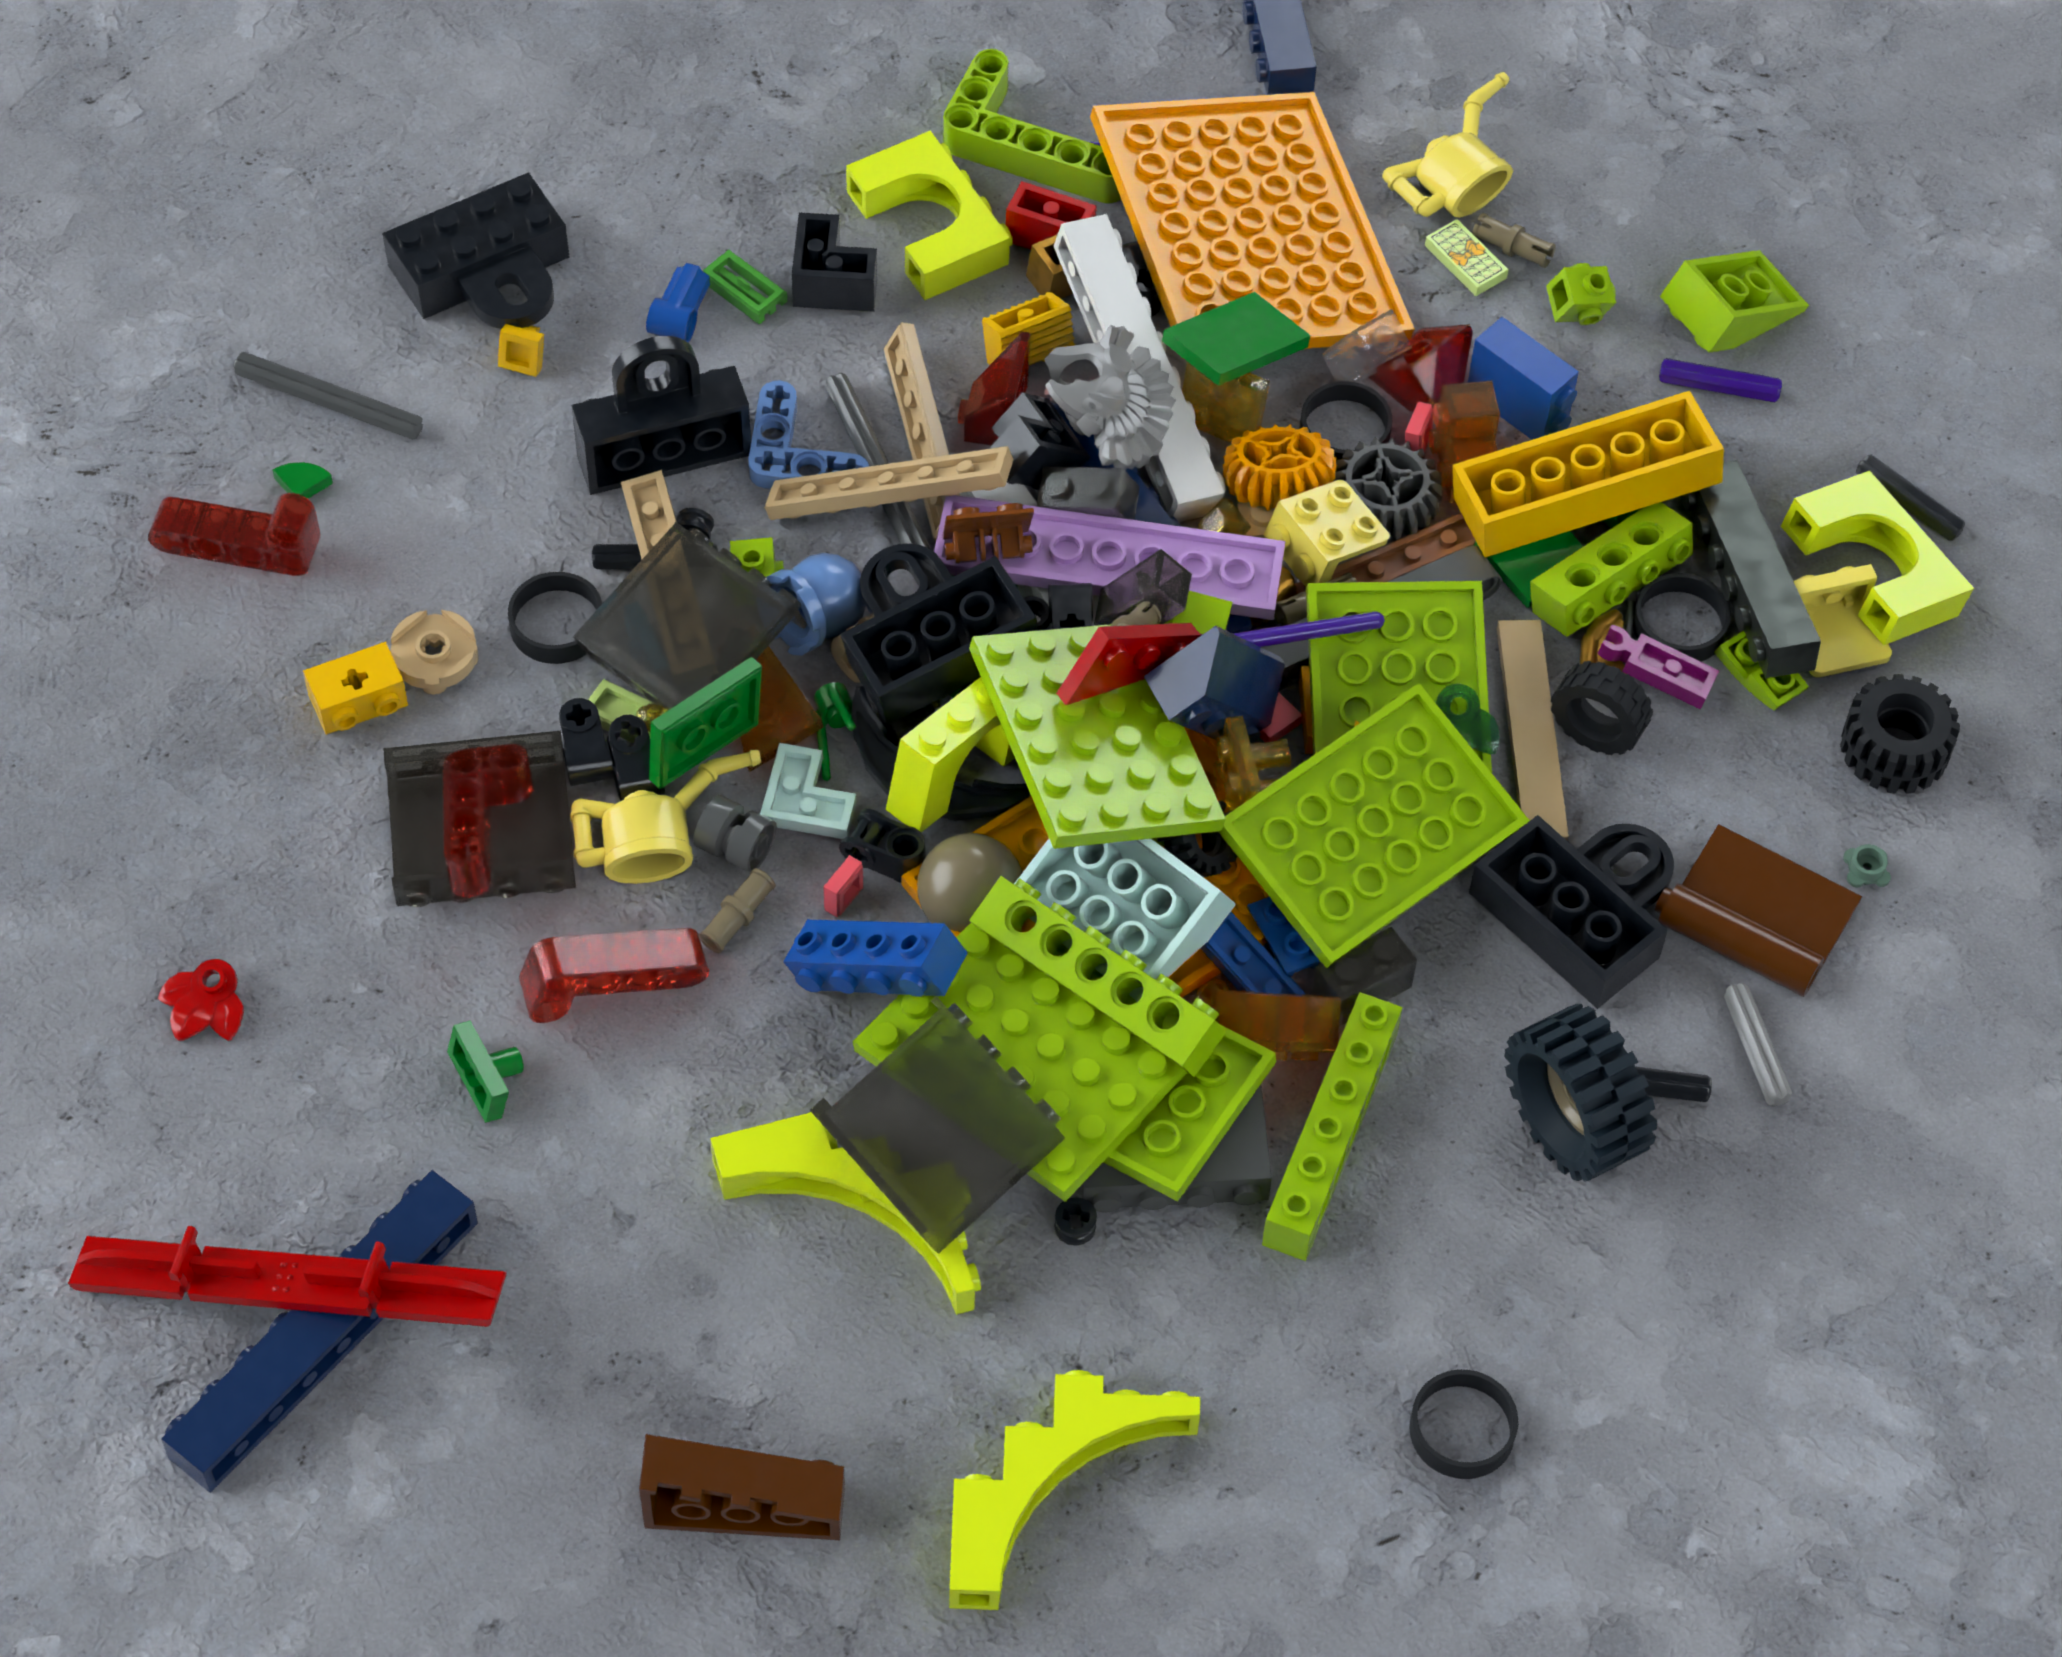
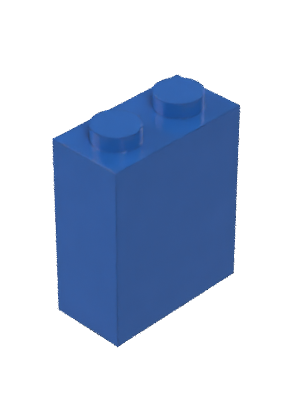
M1501 317L1475 339L1466 392L1533 440L1569 427L1572 421L1570 416L1571 406L1577 396L1575 387L1579 371L1504 317Z

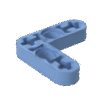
M781 380L771 381L761 388L748 458L749 477L755 485L771 489L775 480L802 477L798 470L805 465L818 467L820 469L818 474L828 473V468L833 469L832 472L869 467L865 458L854 453L791 448L797 413L796 390L791 384ZM776 398H782L780 414L773 413V403H775ZM776 428L783 431L784 435L777 440H769L764 438L762 433L767 429ZM765 464H773L770 470H762ZM786 465H790L791 473H785Z

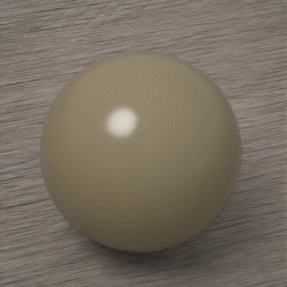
M978 833L954 835L937 844L924 859L917 880L919 903L925 916L931 923H945L949 929L962 932L971 923L969 919L1000 876L1014 884L1023 872L1011 850L995 838Z

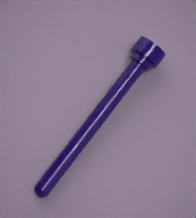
M1369 612L1233 634L1259 647L1379 629L1384 625L1385 619L1380 612Z

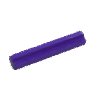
M1668 358L1663 359L1659 373V381L1662 383L1768 402H1777L1782 389V380L1779 378Z

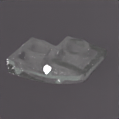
M1393 309L1336 342L1324 351L1322 356L1336 382L1349 381L1357 383L1376 373L1375 367L1412 349Z

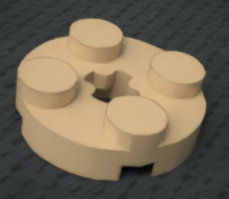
M427 610L416 612L402 620L392 633L390 652L403 680L411 686L422 688L428 694H440L447 687L462 681L469 675L479 659L472 626L465 618L452 611L441 610L442 615H427ZM428 645L434 648L439 645L443 646L442 652L435 655L427 654L425 647Z

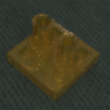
M1187 362L1182 393L1185 400L1189 401L1194 408L1197 429L1232 443L1233 438L1242 437L1243 431L1255 432L1258 426H1262L1270 381L1249 372L1217 386Z
M1243 715L1225 718L1223 736L1217 737L1216 741L1219 761H1214L1213 772L1217 788L1224 787L1226 798H1223V801L1227 804L1224 812L1235 810L1278 780H1259L1257 771L1283 766L1290 767L1291 757L1286 739L1250 744Z

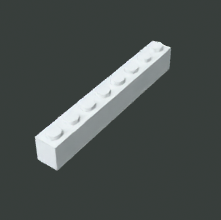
M1107 214L1061 223L1054 243V249L1093 343L1100 342L1110 325L1115 327L1124 326L1127 331L1134 334V338L1126 350L1128 354L1131 355L1138 346L1149 348L1151 359L1154 358L1161 361V371L1169 373L1168 383L1174 386L1170 394L1171 397L1176 399L1171 409L1174 414L1168 422L1169 429L1162 439L1163 446L1159 454L1152 456L1149 459L1150 463L1145 465L1162 508L1169 517L1174 516L1178 522L1215 514L1225 495L1224 479L1220 472L1215 471L1210 459L1208 441L1204 436H1200L1197 429L1194 408L1189 401L1185 400L1180 388L1181 382L1178 370L1175 366L1170 365L1165 353L1166 345L1162 342L1163 335L1159 331L1156 332L1151 320L1150 304L1146 297L1141 296L1137 287L1134 266L1131 263H1127L1123 254L1122 239L1119 231L1113 229Z

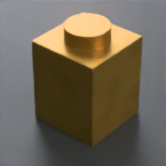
M1055 235L1032 245L1026 277L1040 295L1052 292L1062 299L1072 295L1073 292L1054 249L1057 237Z

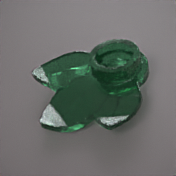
M1451 684L1442 689L1437 696L1436 704L1471 748L1487 754H1496L1500 740L1498 725L1491 714L1480 708V701L1476 692L1464 684ZM1461 697L1466 702V709L1462 714L1456 715L1451 711L1450 703L1454 698Z

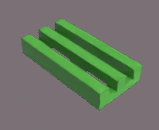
M727 250L702 270L710 276L709 288L758 324L765 320L766 313L772 315L776 311L777 304L783 306L788 302L785 290L730 250ZM727 265V266L730 267L732 270H734L736 273H738L740 276H738V277L735 276L733 273H731L729 270H727L724 266ZM750 283L769 297L766 299L764 296H762L760 293H758L756 290L750 287Z

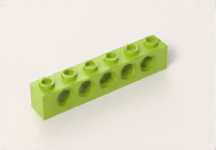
M1000 876L969 921L998 940L1006 948L1036 966L1041 972L1071 990L1079 998L1109 1016L1117 1024L1137 1035L1155 1050L1175 1061L1187 1073L1195 1077L1227 1032L1215 1021L1219 1013L1198 998L1190 1004L1179 996L1183 989L1160 973L1156 980L1143 972L1147 964L1124 949L1119 956L1110 950L1108 946L1112 941L1089 925L1084 932L1072 923L1076 917L1058 903L1054 902L1048 908L1039 902L1038 899L1041 893L1027 882L1019 878L1014 885ZM1037 916L1035 926L1027 932H1022L1023 923L1028 918ZM1071 939L1072 946L1070 950L1062 956H1056L1059 945ZM1107 963L1105 975L1098 980H1092L1093 970L1098 965ZM1143 987L1141 999L1134 1004L1127 1005L1129 993L1135 988ZM1178 1011V1022L1172 1028L1163 1029L1165 1017L1172 1012Z
M1359 992L1266 1217L1262 1246L1303 1261L1307 1260L1398 1035L1403 1007Z

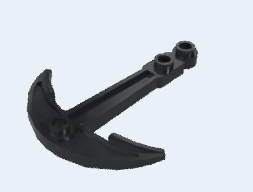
M1037 596L1025 597L1024 600L1034 615L1040 618V621L1037 622L1039 631L1046 630L1049 626L1048 604ZM972 683L962 687L958 694L962 692L964 689H966ZM856 686L851 714L856 725L855 730H853V737L866 771L884 792L889 795L898 747L890 742L888 730L872 710L865 688L863 686ZM974 779L972 786L955 780L948 812L941 818L959 821L992 817L1006 812L1029 798L1031 794L1026 783L1003 784Z

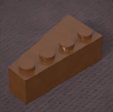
M645 1434L639 1492L644 1527L646 1529L840 1541L845 1492L844 1466L835 1465L826 1460L809 1461Z

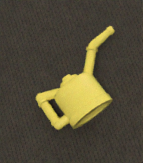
M1505 72L1496 74L1494 79L1474 91L1464 102L1463 109L1465 113L1462 132L1451 136H1441L1432 140L1426 148L1427 151L1424 158L1391 166L1383 171L1382 177L1388 184V188L1392 191L1395 190L1413 207L1416 214L1428 217L1445 207L1453 217L1462 218L1471 215L1492 201L1511 179L1513 173L1511 165L1495 154L1478 138L1480 112L1483 110V104L1509 83V77ZM1416 176L1420 184L1432 196H1424L1407 179Z
M750 750L748 753L715 758L705 764H700L698 771L674 798L667 795H658L646 790H638L616 804L582 798L575 800L571 806L570 821L573 823L575 841L573 853L578 865L582 868L604 865L605 875L610 880L632 884L656 882L684 872L692 865L693 860L692 847L689 844L686 810L711 782L717 780L719 775L751 765L754 767L762 763L760 751ZM592 818L602 819L604 847H593L590 823Z

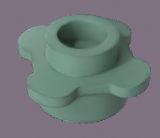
M1865 844L1856 849L1850 848L1845 851L1843 860L1848 864L1847 882L1851 886L1859 888L1863 884H1876L1879 887H1885L1889 884L1891 874L1886 871L1888 858L1887 853L1883 849L1875 845ZM1863 866L1870 867L1871 869L1866 870L1863 868Z

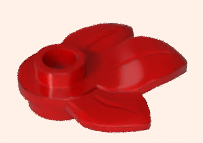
M210 959L201 963L193 972H180L173 975L163 985L158 1000L163 1004L174 1007L171 1012L170 1024L175 1039L179 1042L197 1035L209 1025L220 1037L227 1041H231L237 1034L244 1016V1006L240 998L235 994L238 978L235 970L229 963L220 959ZM213 974H219V983L214 987H207L206 981L208 977Z

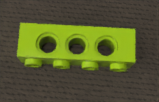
M1662 502L1642 508L1531 580L1532 612L1564 636H1570L1580 628L1589 625L1595 618L1612 607L1621 604L1633 591L1636 590L1637 592L1693 555L1692 522Z

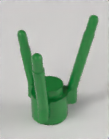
M839 682L828 683L815 692L814 702L817 710L811 714L816 726L818 749L823 752L821 771L824 781H829L831 778L826 725L829 724L832 728L847 726L850 731L856 728L851 716L853 700H851L846 686Z

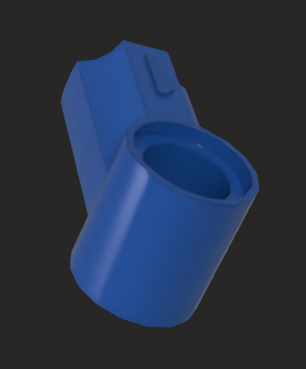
M686 263L684 266L676 268L662 299L656 297L650 306L646 321L647 333L657 336H674L688 343L690 342L697 323V311L710 286V276L704 273L700 266Z

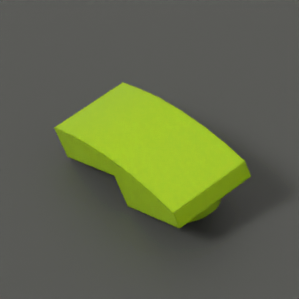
M1744 631L1724 642L1714 651L1731 674L1751 694L1774 711L1809 688L1799 673L1765 679L1759 663H1754L1751 659L1748 646L1749 641Z

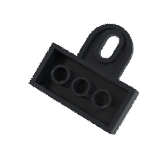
M529 172L382 233L388 267L423 319L467 301L479 319L489 326L502 329L505 324L524 328L541 321L549 313L554 302L553 283L546 267L570 258L566 224ZM506 284L517 285L528 300L521 305H511L504 299L498 289Z
M656 336L631 345L619 355L613 365L612 381L614 395L598 399L592 398L571 405L577 458L590 495L622 488L621 482L660 470H662L663 476L666 477L749 456L751 446L749 402L735 365L722 369H712L700 374L699 364L693 348L688 342L678 337ZM656 361L666 362V370L661 376L652 379L645 378V369L649 364Z
M904 543L879 551L866 563L860 577V589L864 603L873 618L840 635L850 666L888 726L981 677L969 650L973 636L1039 631L1036 616L996 556L952 577L940 557L931 549L918 544ZM898 569L909 571L919 585L918 590L909 596L897 594L887 579L889 574Z
M1537 815L1475 864L1469 894L1598 1009L1660 958L1668 929L1649 914L1646 909L1659 899L1666 887H1669L1674 870V859L1667 843L1658 834L1640 825L1615 824L1597 832L1576 849ZM1630 852L1642 853L1649 860L1647 864L1630 877H1619L1610 869V867Z

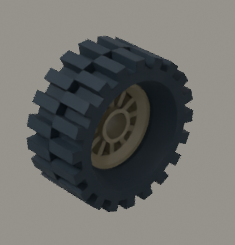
M1582 1004L1569 1006L1514 1033L1507 1041L1509 1047L1505 1049L1504 1057L1510 1063L1505 1066L1506 1077L1511 1079L1514 1084L1509 1087L1512 1097L1518 1100L1522 1109L1518 1110L1522 1121L1527 1120L1532 1128L1530 1132L1531 1137L1535 1143H1542L1544 1146L1543 1154L1550 1162L1555 1159L1557 1160V1169L1564 1175L1570 1172L1571 1179L1575 1181L1583 1179L1586 1182L1651 1149L1650 1145L1654 1144L1656 1139L1652 1131L1657 1129V1119L1650 1114L1651 1111L1655 1110L1652 1097L1646 1095L1645 1088L1649 1087L1645 1075H1639L1635 1064L1639 1062L1633 1051L1627 1053L1623 1047L1625 1039L1619 1031L1614 1033L1610 1031V1021L1602 1015L1597 1018L1594 1008L1590 1006L1583 1008Z

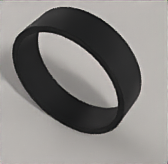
M1349 381L1333 382L1319 387L1305 400L1301 411L1299 429L1307 427L1309 433H1312L1306 422L1311 412L1325 403L1345 400L1363 404L1373 410L1380 417L1385 427V432L1378 441L1381 444H1387L1390 440L1393 421L1390 406L1377 391L1366 385ZM1331 447L1334 449V457H1336L1337 463V460H1342L1346 450Z
M548 572L534 576L517 588L508 605V620L513 642L523 654L539 662L561 664L582 658L596 647L604 632V612L600 594L589 581L572 573ZM550 591H569L579 594L590 601L598 613L594 625L585 635L573 642L561 645H546L530 640L519 631L515 625V620L518 612L526 602L539 594Z
M1686 573L1666 574L1648 583L1640 592L1634 612L1633 629L1637 639H1639L1642 633L1702 662L1715 654L1714 651L1724 643L1731 618L1730 607L1723 593L1708 580ZM1667 592L1689 593L1703 599L1713 607L1720 618L1722 630L1716 637L1700 645L1682 646L1662 640L1648 628L1642 617L1641 609L1647 601L1659 594Z
M1451 1370L1433 1377L1418 1392L1410 1417V1438L1417 1454L1433 1470L1457 1479L1479 1478L1498 1469L1510 1455L1518 1431V1412L1511 1395L1495 1379L1473 1370ZM1460 1386L1479 1390L1494 1399L1504 1411L1509 1423V1440L1497 1454L1482 1461L1459 1462L1444 1457L1426 1442L1420 1431L1418 1410L1424 1401L1435 1392L1449 1387Z

